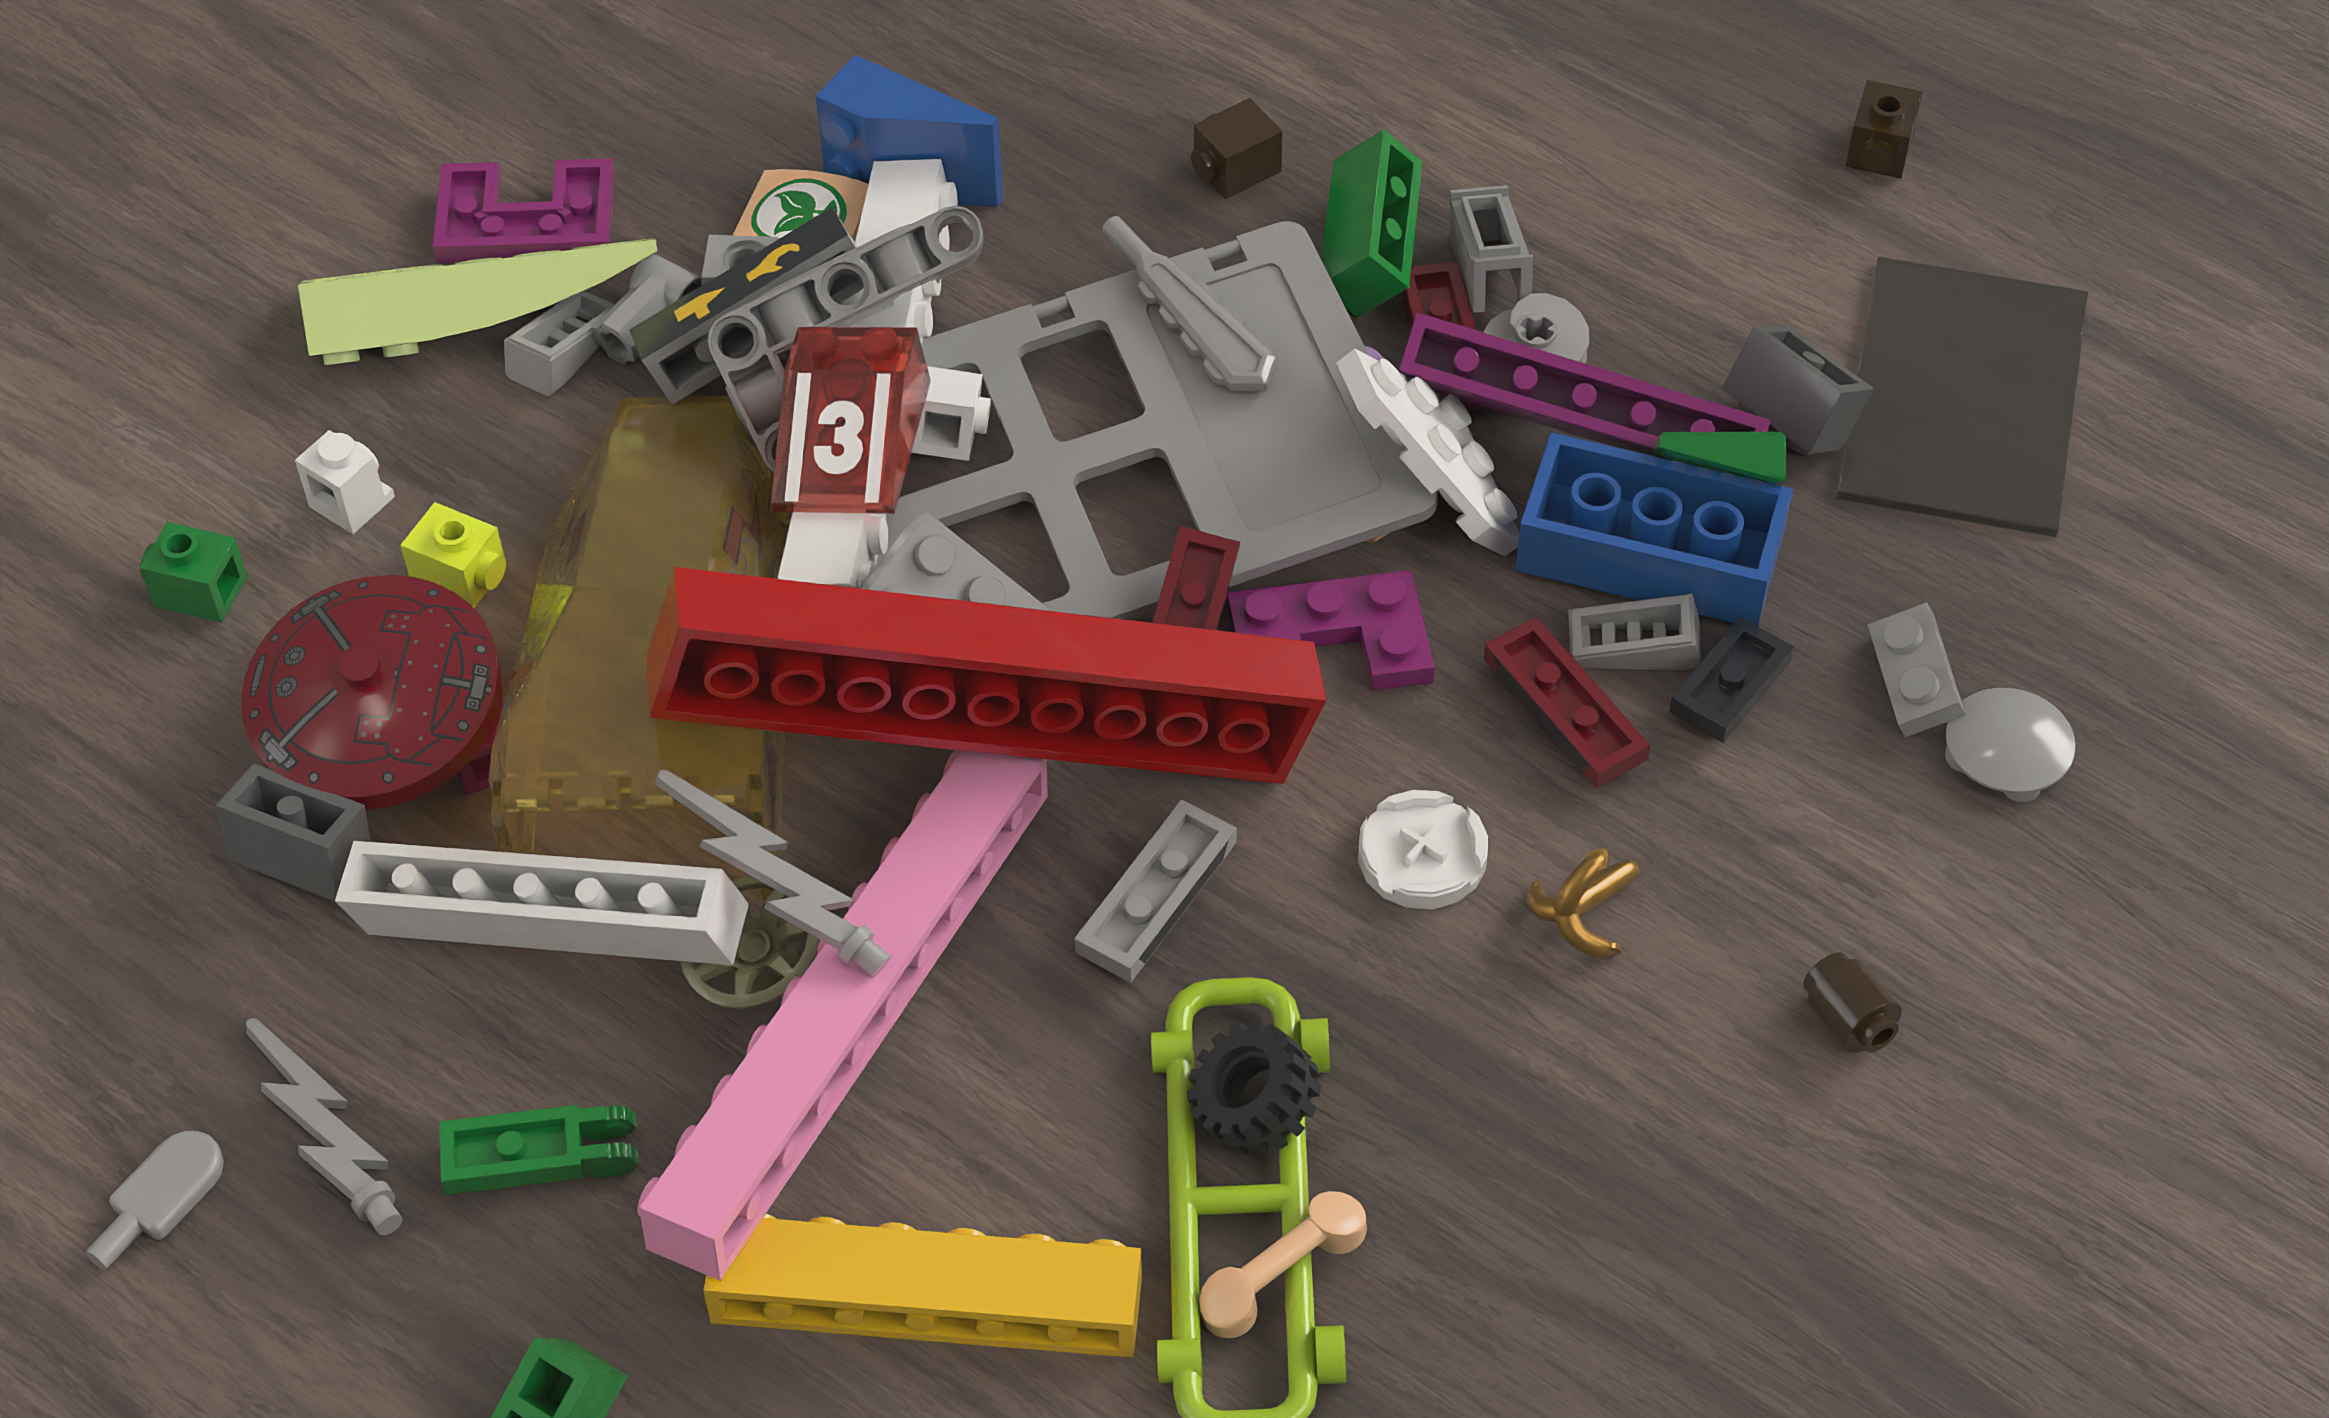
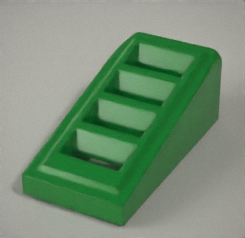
M1662 432L1654 441V454L1661 455L1663 458L1770 484L1783 485L1786 482V435H1782V432Z

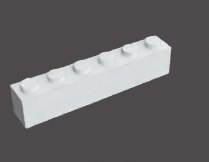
M353 841L335 902L368 935L733 965L749 905L723 869L364 841Z

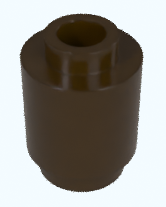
M1842 952L1833 953L1815 964L1806 975L1803 987L1809 994L1808 1004L1850 1052H1861L1864 1050L1875 1052L1885 1047L1896 1036L1899 1030L1897 1023L1901 1017L1902 1009L1860 960L1849 959Z

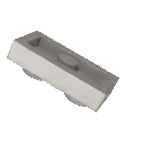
M1927 602L1868 624L1895 717L1905 737L1966 715L1934 614Z

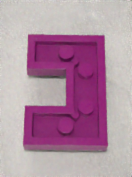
M612 158L555 160L552 201L500 203L502 177L498 162L441 164L432 245L436 263L464 262L491 257H502L503 259L525 253L552 250L566 251L576 247L611 243L615 170Z
M1411 570L1227 593V609L1232 632L1311 641L1314 642L1315 647L1360 641L1371 690L1434 683L1435 666Z

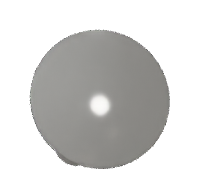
M1991 688L1976 692L1962 700L1966 715L1947 722L1945 759L1949 766L1958 772L1965 773L1972 780L1987 788L2004 792L2009 799L2016 802L2035 800L2041 790L2052 786L2068 772L2074 759L2075 737L2065 716L2047 700L2024 690Z

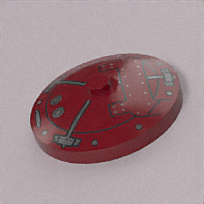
M377 575L357 578L331 586L302 601L284 615L267 633L256 649L244 678L241 699L243 724L247 737L265 768L301 785L337 794L365 805V810L389 807L415 799L437 788L458 773L479 751L494 726L501 706L503 695L502 663L497 647L485 622L477 611L455 592L434 582L410 576Z

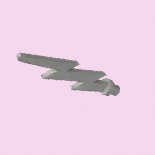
M661 770L658 773L655 783L659 788L728 836L702 840L699 847L790 897L768 901L764 909L838 949L837 956L849 965L855 961L872 977H875L885 967L891 956L872 940L875 933L865 924L858 928L828 911L850 907L854 901L852 898L769 853V851L786 849L789 842L668 770Z
M248 1019L246 1021V1034L291 1084L261 1083V1092L325 1146H298V1155L351 1199V1207L358 1218L362 1221H370L379 1235H388L397 1230L403 1219L393 1205L395 1202L394 1192L386 1182L375 1181L362 1170H388V1160L327 1109L347 1110V1100L258 1019Z

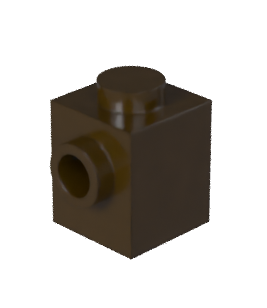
M1867 80L1853 126L1846 167L1902 178L1915 132L1923 91Z
M1248 98L1226 110L1212 114L1194 125V151L1191 153L1192 166L1203 182H1210L1227 199L1282 172L1283 131L1251 98Z

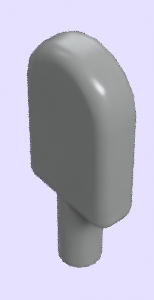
M183 1131L171 1135L163 1141L110 1196V1205L119 1216L85 1251L86 1256L96 1266L106 1270L142 1232L156 1240L165 1238L207 1194L222 1175L224 1160L221 1149L210 1135L200 1131Z

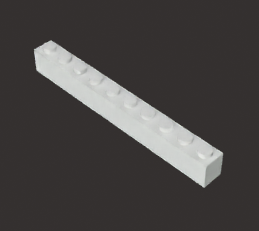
M941 159L874 161L855 241L857 247L896 228L912 224L943 208L957 206L956 186L954 182L946 181ZM948 225L939 234V242L947 250H949ZM941 279L938 284L936 280L929 281L900 295L893 301L894 305L834 334L801 474L798 502H795L777 579L861 588L877 567L878 554L886 553L888 547L886 514L888 509H894L897 504L898 489L895 471L897 465L904 464L906 460L907 443L904 428L906 421H912L915 398L914 380L920 378L924 366L922 339L923 337H930L932 334L933 314L931 299L932 296H939ZM864 289L841 302V305H851L861 298ZM877 374H891L878 503H865ZM837 401H848L857 405L863 413L864 423L862 429L857 434L863 447L861 459L854 468L846 473H827L818 466L814 459V446H831L832 455L836 457L841 456L844 453V447L842 444L834 443L835 428L843 427L846 420L844 417H838L835 420V424H818L822 411L828 405Z

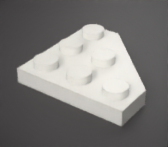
M1355 348L1340 359L1336 364L1358 411L1374 429L1382 425L1383 429L1395 443L1403 448H1407L1401 452L1399 458L1431 494L1438 490L1452 508L1463 513L1457 518L1456 523L1469 538L1503 556L1518 547L1519 531L1514 523L1518 516L1517 511L1511 500L1497 488L1491 476L1494 464L1485 449L1474 441L1468 428L1472 420L1462 402L1452 394L1444 396L1431 389L1420 377L1412 379L1402 374L1386 359L1378 361Z

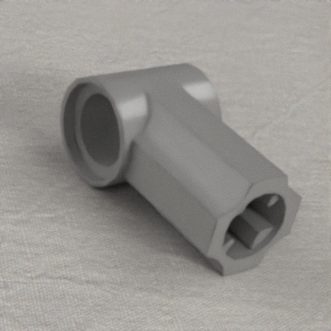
M655 253L641 260L631 276L629 292L592 327L595 341L616 362L626 365L628 361L635 362L640 355L629 330L701 287V277Z

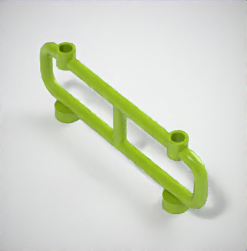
M1244 977L1209 979L1195 982L1181 990L1170 1003L1165 1022V1032H1151L1153 1073H1166L1172 1339L1157 1340L1159 1384L1173 1383V1395L1177 1411L1182 1418H1308L1315 1407L1318 1384L1346 1383L1344 1325L1315 1326L1311 1251L1284 1271L1289 1380L1287 1398L1277 1407L1269 1409L1217 1410L1204 1401L1202 1394L1197 1216L1281 1212L1282 1237L1308 1218L1310 1214L1305 1116L1300 1122L1305 1127L1298 1137L1292 1132L1286 1136L1288 1145L1279 1149L1280 1184L1197 1187L1195 1117L1191 1112L1194 1106L1188 1102L1187 1091L1194 1088V1084L1188 1080L1191 1069H1194L1192 1021L1195 1014L1202 1008L1257 1004L1268 1008L1272 1013L1274 1026L1292 1038L1312 1057L1310 1060L1317 1065L1319 1073L1330 1072L1328 1018L1300 1019L1295 999L1283 986L1269 979Z

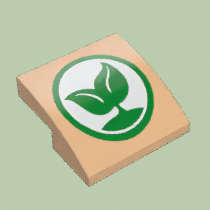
M795 169L764 170L733 235L778 237L780 239L833 207L855 242L869 184L845 176L819 171Z

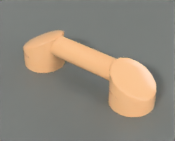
M1327 1191L1319 1193L1310 1202V1216L1241 1269L1226 1267L1212 1274L1203 1285L1199 1298L1201 1318L1205 1327L1212 1334L1222 1338H1235L1245 1334L1252 1328L1257 1318L1258 1310L1255 1293L1317 1246L1333 1254L1348 1253L1360 1246L1367 1233L1366 1213L1360 1202L1342 1192Z

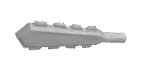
M1113 216L1104 223L1102 232L1137 269L1140 282L1138 285L1139 293L1148 303L1159 304L1160 318L1169 329H1179L1182 332L1180 336L1181 343L1192 356L1203 357L1205 360L1203 363L1204 370L1215 384L1226 385L1230 391H1266L1276 366L1275 356L1272 354V344L1259 332H1248L1244 328V319L1232 307H1221L1218 304V294L1206 283L1196 284L1193 281V271L1182 261H1171L1167 256L1153 252L1120 217Z

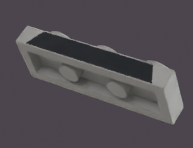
M1181 799L1074 938L1075 953L1131 983L1237 843V828Z

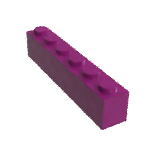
M1421 313L1416 314L1399 372L1412 379L1420 377L1431 389L1442 395L1452 394L1459 400L1612 447L1660 458L1663 457L1654 454V441L1662 432H1768L1771 420Z

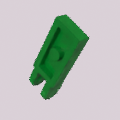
M577 1104L439 1121L441 1184L445 1195L581 1179L585 1178L584 1174L600 1179L613 1177L614 1175L622 1176V1174H629V1172L635 1171L636 1165L639 1164L638 1149L631 1146V1143L614 1142L613 1144L603 1143L583 1146L582 1136L596 1141L611 1140L612 1138L619 1139L623 1136L627 1137L628 1134H633L634 1127L637 1126L636 1112H633L628 1106L624 1107L621 1105L579 1109Z

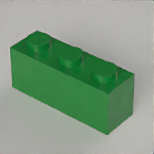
M1384 129L1333 160L1321 261L1345 308L1356 317L1363 315L1408 289L1410 283L1422 161Z

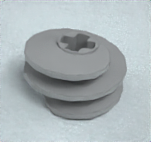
M1547 293L1527 295L1518 301L1513 309L1505 310L1491 319L1483 332L1585 364L1587 361L1589 327L1582 313L1566 299Z

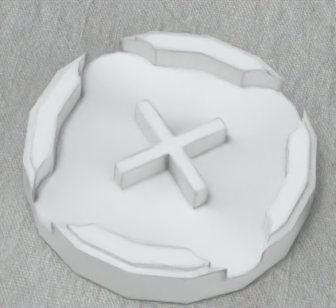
M1410 790L1389 796L1377 805V811L1371 814L1368 820L1366 817L1360 828L1358 863L1366 882L1384 899L1406 908L1433 910L1459 902L1476 889L1486 871L1488 835L1480 817L1468 806L1466 811L1462 806L1453 803L1454 797L1439 791Z

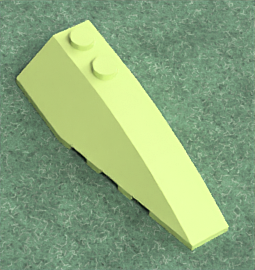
M656 239L583 246L566 251L552 250L525 253L503 259L502 257L474 259L447 266L432 264L302 281L298 284L309 356L323 354L324 365L359 361V349L382 347L384 357L419 353L418 342L489 327L548 307L593 287L657 252Z

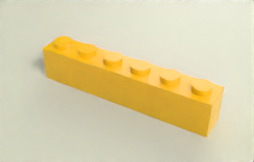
M765 1214L721 1281L706 1275L703 1292L711 1324L1134 1358L1142 1285L1141 1248L1126 1247L1118 1241L1108 1239L1094 1240L1089 1244L1059 1242L1042 1234H1025L1019 1238L986 1236L980 1231L969 1228H957L945 1233L915 1230L909 1225L894 1222L884 1223L878 1227L846 1225L842 1221L830 1217H816L807 1222L776 1219L769 1214Z

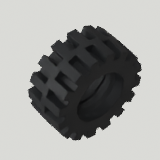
M1250 1021L1249 1028H1247L1240 1022L1230 1026L1231 1035L1228 1037L1224 1036L1221 1032L1214 1036L1211 1041L1215 1047L1210 1052L1205 1049L1201 1050L1196 1059L1202 1065L1200 1069H1191L1188 1078L1196 1088L1188 1090L1187 1097L1188 1102L1194 1106L1191 1112L1195 1119L1221 1142L1238 1153L1247 1155L1250 1150L1257 1156L1268 1154L1269 1144L1279 1150L1288 1145L1286 1136L1292 1132L1298 1137L1305 1129L1300 1122L1304 1116L1312 1118L1317 1107L1310 1100L1312 1097L1320 1096L1321 1085L1314 1079L1320 1074L1317 1065L1310 1060L1312 1057L1272 1024L1267 1026L1261 1021ZM1270 1069L1267 1084L1260 1095L1249 1104L1238 1108L1241 1092L1248 1081L1259 1072Z

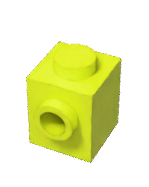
M436 502L433 503L400 545L410 577L442 585L462 597L473 608L476 607L488 590H493L498 586L507 566L497 527Z

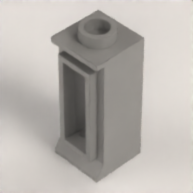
M1508 186L1450 190V243L1458 262L1473 313L1485 312L1486 271L1510 269L1517 289V301L1532 294L1533 255H1529L1508 196ZM1499 240L1501 244L1484 247L1483 242Z

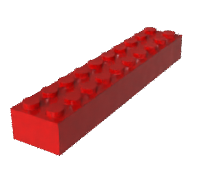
M674 567L646 656L649 716L654 719L1284 784L1327 701L1315 644L1311 641Z

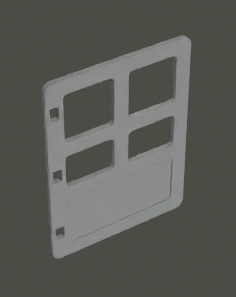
M1283 221L1238 235L1236 240L1205 250L1202 247L1169 258L1171 261H1182L1193 271V281L1196 284L1206 283L1217 293L1218 304L1221 307H1232L1244 319V328L1248 332H1259L1272 344V354L1275 356L1276 366L1266 391H1230L1226 385H1216L1204 370L1203 363L1205 360L1203 357L1192 356L1181 343L1180 336L1182 332L1179 329H1169L1160 318L1159 304L1148 303L1139 293L1138 285L1140 282L1137 269L1065 292V296L1035 306L1028 304L922 339L924 366L983 374L982 381L989 398H991L992 405L1013 456L1006 462L898 497L896 507L888 509L886 514L888 527V547L886 553L905 528L926 512H929L947 527L1019 502L1027 501L1032 503L1037 510L1069 587L1066 595L1042 604L1051 611L1133 620L1156 611L1170 560L1125 576L1113 574L1110 571L1075 489L1082 481L1150 458H1163L1171 470L1197 530L1241 542L1229 587L1425 521L1436 511L1437 491L1431 494L1399 458L1401 452L1407 448H1403L1395 443L1383 429L1382 425L1374 429L1358 411L1336 363L1354 348L1368 356L1369 354L1306 229L1298 223ZM1240 253L1245 261L1214 271L1211 265L1213 262ZM1067 310L1071 311L1072 319L1044 328L1040 325V319ZM1095 330L1107 331L1144 413L1136 419L1066 442L1058 441L1052 435L1020 359L1028 352ZM825 371L811 376L807 422L811 430ZM920 378L914 380V390L917 389ZM886 553L878 554L876 566L880 563V561L883 559Z

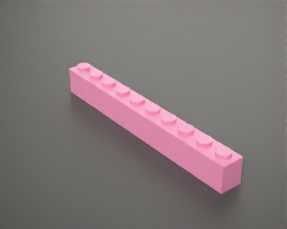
M955 750L950 755L944 769L943 778L931 794L925 793L919 799L913 813L912 822L900 838L894 837L890 840L882 855L879 869L869 883L863 882L856 888L852 895L854 901L848 907V912L843 918L858 928L865 924L875 933L872 940L891 956L890 960L875 977H872L855 961L849 965L837 956L838 949L820 940L816 958L802 977L796 976L788 984L782 998L781 1007L768 1026L764 1024L759 1026L754 1032L747 1048L746 1057L733 1075H725L718 1083L712 1097L711 1106L697 1126L691 1125L684 1131L677 1144L675 1157L660 1178H652L645 1186L638 1203V1215L641 1217L646 1250L721 1281L1047 799V759Z

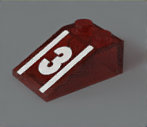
M798 327L784 371L771 496L773 512L895 513L931 383L917 327Z

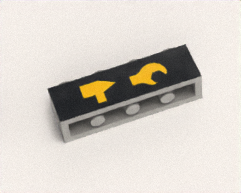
M834 208L827 209L629 330L642 362L672 405L721 376L708 345L709 330L717 319L755 300L768 290L857 247ZM841 276L831 286L830 296L833 301L839 304L864 289V284L855 276ZM736 328L726 333L722 340L723 354L734 359L742 358L749 354L754 344L752 332L744 328Z

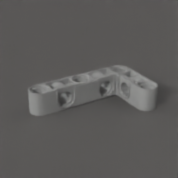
M960 206L943 208L912 224L887 232L763 293L755 300L724 314L713 323L709 330L708 345L727 385L725 386L726 391L748 435L752 436L764 462L776 476L787 481L788 468L778 465L775 458V450L780 441L791 437L796 395L781 362V359L786 358L785 352L820 334L828 333L831 336L894 305L893 301L900 295L929 281L936 280L938 284L940 279L969 266L979 257L984 242L981 222L974 212ZM955 222L968 226L974 235L970 246L959 252L949 251L943 248L939 242V234L942 229L948 224ZM841 276H855L864 284L863 294L854 304L840 305L833 301L830 296L831 286ZM744 328L752 332L754 337V344L750 353L738 359L725 356L722 351V340L726 333L732 329ZM806 420L804 440L808 447L812 430Z

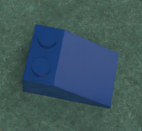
M854 55L815 96L825 173L841 175L869 184L874 161L941 159L946 181L954 182L956 186L957 205L998 207L1004 200L999 118L857 55Z

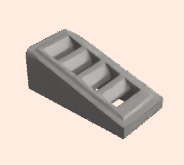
M581 291L554 305L504 340L505 373L507 377L545 396L555 393L601 346L595 341L592 327L615 304L586 291ZM579 316L581 318L588 320L589 322L585 323L577 319L576 317Z
M1693 594L1568 609L1570 655L1582 668L1686 671L1695 670L1702 662L1700 621ZM1590 629H1602V645L1591 646ZM1616 629L1627 630V642L1617 643ZM1642 630H1653V638L1642 640ZM1668 631H1679V635L1668 636Z

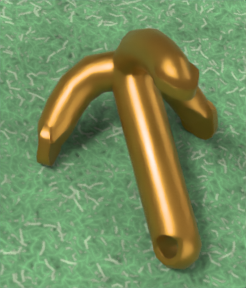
M1599 848L1586 854L1584 860L1564 881L1555 898L1546 896L1541 881H1533L1532 887L1526 893L1528 909L1534 916L1543 921L1556 923L1562 937L1575 949L1599 958L1620 954V944L1617 942L1613 943L1604 937L1590 932L1582 924L1580 917L1631 885L1636 876L1640 874L1639 867L1633 860L1617 862L1607 868L1609 855L1608 851L1604 848Z

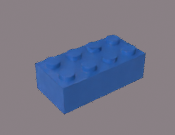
M1551 432L1520 524L1515 571L1636 600L1693 594L1699 615L1733 623L1739 617H1742L1759 627L1784 538L1793 488Z

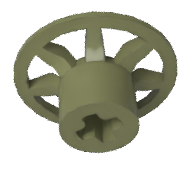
M752 876L731 880L739 892L754 888L774 889ZM774 889L764 901L759 917H752L747 909L733 965L703 963L695 969L694 962L680 961L682 971L688 983L701 997L712 1004L729 1009L758 1008L782 998L791 980L796 976L802 977L817 956V947L820 939L789 922L780 926L778 924L779 916L764 909L766 902L784 899L788 896ZM807 936L805 949L800 957L792 942ZM731 972L735 977V994L714 990L704 981L722 973Z

